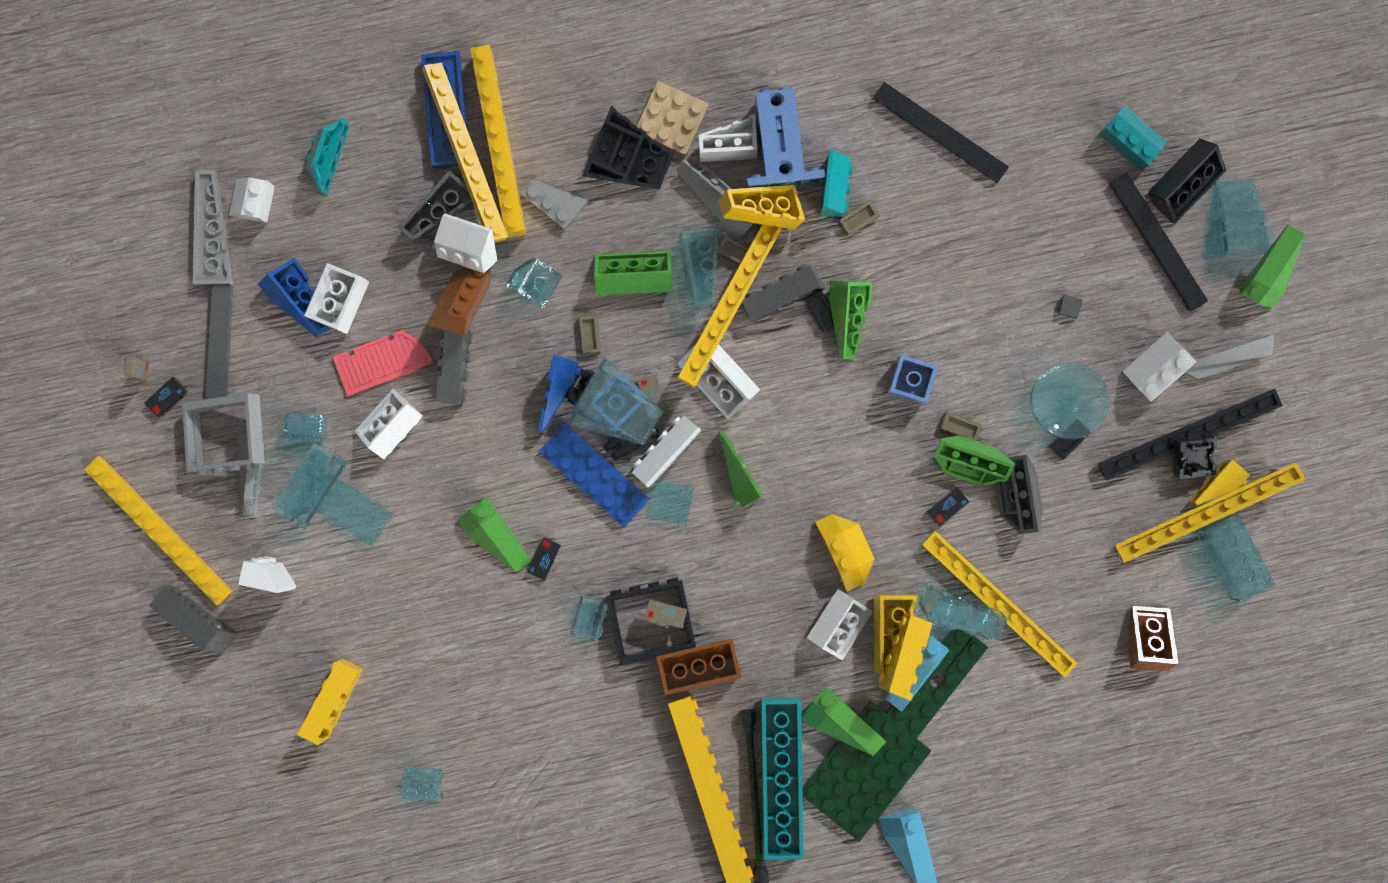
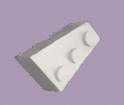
M755 114L742 121H734L726 127H718L700 134V162L757 159Z

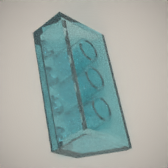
M314 442L272 509L306 529L348 463L321 443Z

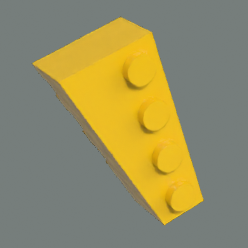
M795 185L729 189L718 200L722 217L726 219L794 230L805 220Z
M911 594L874 595L875 673L881 674L884 672L886 657L889 653L891 654L893 648V638L895 635H898L900 629L899 621L905 616V613L914 615V605L917 602L918 596Z
M906 613L900 619L898 635H895L893 638L891 654L887 655L885 670L878 679L879 688L910 701L912 700L913 694L910 693L912 684L915 685L918 676H916L915 671L922 663L923 654L921 649L926 648L933 623Z
M340 659L332 664L329 671L331 673L328 679L323 682L321 692L314 700L310 712L297 733L298 736L316 745L329 739L363 668L345 659Z

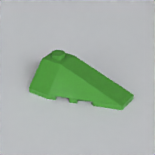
M1287 224L1239 287L1241 295L1259 305L1273 308L1285 293L1305 233Z
M830 280L829 301L840 359H854L861 339L860 328L866 321L864 317L866 307H870L872 282Z
M722 429L719 431L732 492L734 493L731 497L737 506L741 505V507H744L763 496V493L752 475L747 472L745 464L736 454L735 448Z
M489 498L479 502L457 520L468 537L515 572H518L532 562Z
M828 687L818 695L802 716L816 730L872 756L886 743L874 729Z

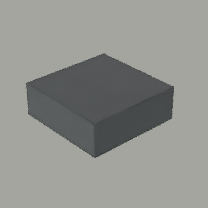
M1063 295L1058 314L1077 319L1083 300Z

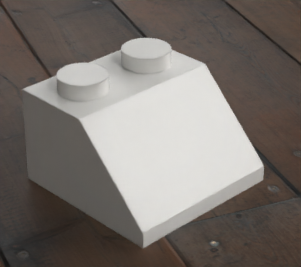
M250 177L237 178L229 216L267 223L275 186L266 180Z

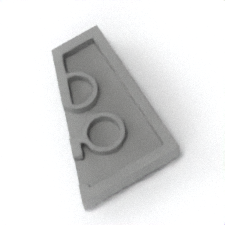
M534 179L520 193L521 196L564 231L589 203L584 198Z

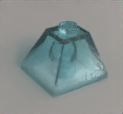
M533 257L514 269L505 286L544 308L562 275L538 258Z

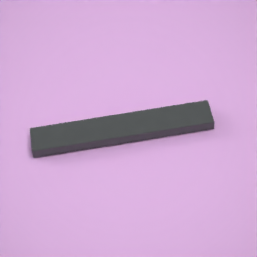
M212 285L206 399L227 396L233 286Z

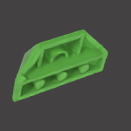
M960 435L940 439L934 453L935 459L945 474L980 486L1008 481L1015 466V463L996 447Z

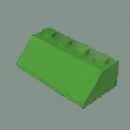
M671 251L595 254L594 278L596 295L673 292Z

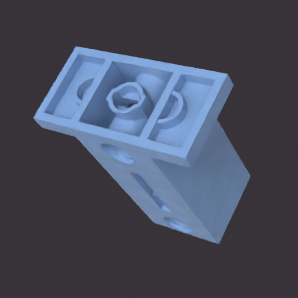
M780 87L774 91L762 89L757 92L754 107L763 177L761 174L750 176V178H747L746 188L795 185L796 189L822 186L825 178L824 169L819 170V168L815 167L808 169L806 172L804 169L795 89Z

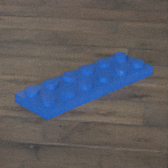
M460 52L421 55L422 68L424 65L442 63L467 128ZM423 73L431 167L459 166Z
M565 423L539 450L545 458L624 528L650 500Z

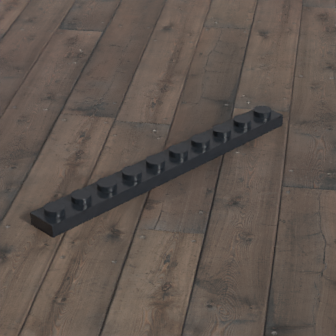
M1274 388L1098 463V466L1105 481L1173 453L1174 439L1210 434L1216 435L1283 405Z

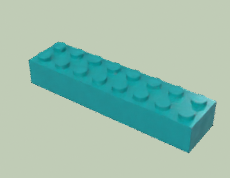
M761 697L764 860L804 859L801 699L799 697Z

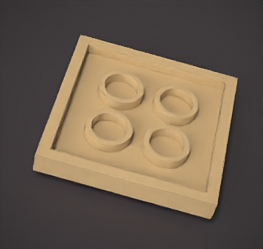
M657 81L637 127L644 130L648 136L658 141L664 147L687 156L709 108V103Z

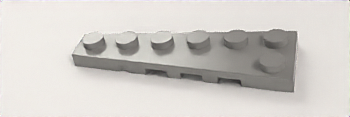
M195 170L193 284L233 285L217 172L214 170Z

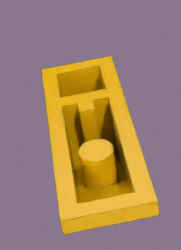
M1233 459L1224 460L1217 468L1216 475L1210 476L1188 501V504L1199 505L1241 488L1247 483L1246 479L1250 474Z

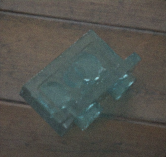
M581 596L571 634L597 642L603 633L602 624L608 615V604L600 600Z
M406 768L401 780L402 798L441 801L444 771Z

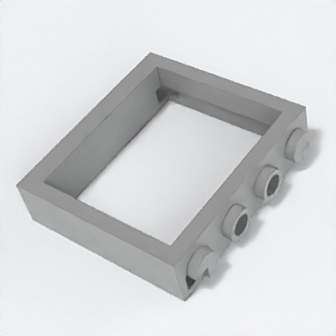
M244 393L182 403L187 472H196V476L207 475V471H211L213 474L224 473V469L239 471L240 467L255 469L257 468L256 465L265 464L260 395ZM245 405L249 459L204 465L200 411Z

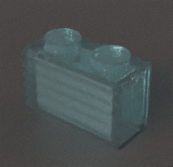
M284 414L283 437L289 438V441L301 442V438L308 439L310 443H320V439L326 440V416Z

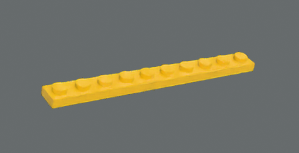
M442 63L424 65L422 68L481 226L492 229L494 242L506 240L508 237L443 65Z
M762 224L680 372L678 380L695 388L782 227Z
M97 456L84 469L217 606L233 592L101 456Z
M1295 462L1118 543L1114 547L1122 562L1126 563L1305 481L1306 478Z
M933 531L921 544L1062 677L1065 678L1078 664L936 531Z

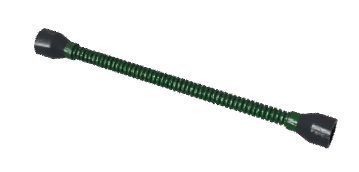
M755 709L740 710V718L747 737V757L750 772L749 782L756 852L753 879L754 883H769V874L763 859L757 775L755 770L756 763L754 760V738L752 735L754 733L756 715Z

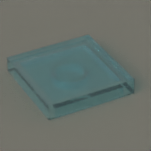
M657 480L649 518L687 526L694 488Z

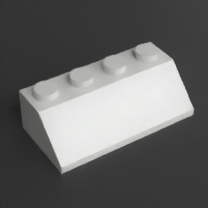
M719 344L696 384L728 420L760 391ZM695 345L677 363L681 369H683Z
M678 416L671 424L673 428L669 432L664 431L658 438L660 442L656 446L652 445L645 452L647 456L644 460L639 459L632 466L634 469L632 473L648 488L658 480L701 433V429L685 416L682 418Z

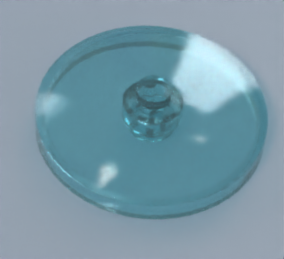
M1068 362L1055 365L1039 376L1032 388L1030 403L1034 418L1043 430L1057 438L1073 440L1092 434L1103 424L1109 411L1110 397L1105 382L1097 372L1083 364Z

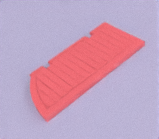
M403 329L393 333L394 339L390 341L388 336H384L354 348V355L350 356L348 351L333 356L347 397L432 365L434 361L428 350L413 336L405 333Z

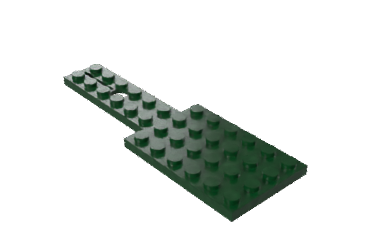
M959 623L954 625L941 642L948 648L949 652L902 712L894 705H891L884 712L873 702L869 701L858 715L886 741L879 751L872 756L838 740L802 786L803 797L858 842L862 840L932 750L918 740L917 737L989 648ZM934 673H941L944 676V684L939 688H935L930 684V677Z

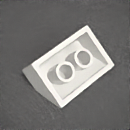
M448 214L442 216L434 240L437 257L485 273L497 261L492 229Z
M327 263L304 316L347 334L369 281Z
M1166 332L1127 366L1123 373L1152 402L1197 361Z
M392 389L355 432L370 450L385 459L395 446L406 437L412 427L419 422L422 415L396 390Z
M264 556L251 558V560L243 562L238 585L274 593L295 590L296 585L284 565L281 562H276V558Z
M837 589L807 638L825 651L843 660L873 611Z

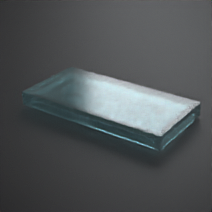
M330 472L327 473L307 504L370 546L374 545L394 514Z

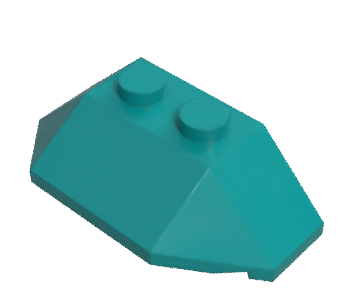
M343 118L317 131L316 136L312 139L311 153L306 157V168L318 191L326 196L328 195L350 124Z

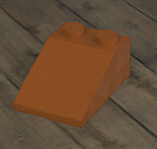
M1131 607L1128 648L1131 669L1170 671L1178 664L1170 609Z

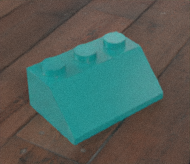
M1125 105L1099 133L1101 137L1141 171L1151 164L1167 143Z
M829 150L826 158L819 216L842 218L844 213L848 212L849 202L846 201V194H850L851 183H848V175H852L853 164H850V157L834 150Z

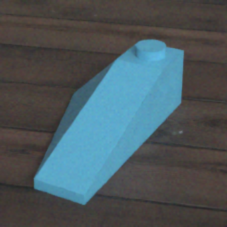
M930 634L926 648L921 649L923 660L915 671L918 678L916 684H912L910 693L913 694L912 698L949 652L947 647ZM888 692L886 700L901 712L910 702V700Z
M916 807L879 817L885 840L914 883H937L924 827Z

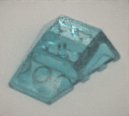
M1254 180L1214 183L1211 203L1212 211L1208 222L1209 230L1208 235H1206V249L1203 253V259L1222 258L1226 255L1246 253L1264 255L1275 239Z
M604 357L578 401L567 425L645 445L663 411Z

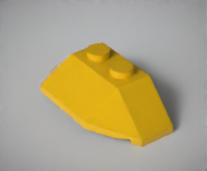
M834 514L815 521L846 592L863 585L875 558L859 524Z

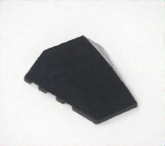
M611 105L582 176L660 190L674 154L658 141L648 136L644 130L630 122V119L620 114Z

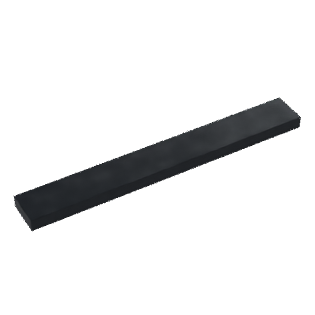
M883 82L874 95L873 99L995 183L1000 181L1009 168L1008 165L886 82Z
M1128 173L1109 183L1188 310L1191 312L1208 302Z

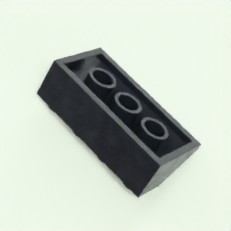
M1199 138L1148 191L1152 204L1172 223L1176 224L1227 171L1218 145Z

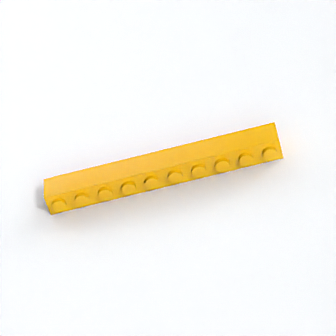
M489 44L472 47L470 49L503 225L508 238L527 235L493 52Z
M688 694L668 701V706L726 883H751V878L754 877L750 865L746 866L745 859L748 857L745 848L740 847L738 841L741 840L739 829H734L732 823L735 821L733 811L727 808L726 803L729 802L726 791L722 792L720 786L723 783L720 772L716 773L714 765H717L714 753L710 754L708 750L711 744L708 735L704 736L702 728H705L701 716L698 717L696 710L699 709L696 698H691V695Z

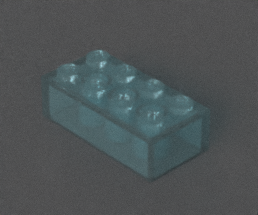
M1231 514L1196 531L1231 600L1242 601L1275 584L1239 514Z

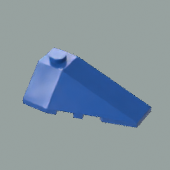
M293 258L267 274L258 285L270 300L312 335L317 337L330 327L304 316L315 291L314 289L311 290L307 273Z
M553 355L548 375L551 385L545 391L544 401L547 403L541 411L538 427L539 433L544 434L565 400L566 394L573 387L576 378H580L581 367H579L578 362Z

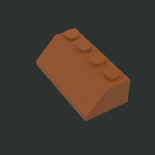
M464 267L454 272L427 325L465 336L490 286L491 269L489 268L485 273Z
M733 639L656 656L665 695L741 677Z

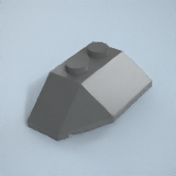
M1028 455L1008 457L1015 463L1008 481L996 483L1001 517L1016 529L1019 534L1040 532L1043 507L1037 472Z

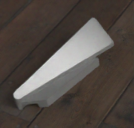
M683 161L677 173L729 232L740 241L755 223L722 217L718 200L726 190L731 188L705 165L699 164L697 167H693L688 161Z
M1266 336L1196 359L1197 362L1185 373L1197 380L1252 362V358L1270 356L1273 353L1274 336Z
M238 422V460L249 459L246 422ZM262 464L256 465L257 468L255 469L240 467L239 497L241 515L256 517Z

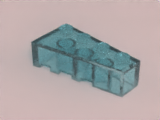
M719 225L684 230L679 235L693 310L709 308L715 303Z
M927 583L918 603L928 622L935 625L940 623L952 630H956V628L961 629L970 635L975 633L987 640H999L1007 623V618L1002 611L977 603L975 606L972 601L964 597L956 599L950 592L942 589L940 593L933 590V586Z

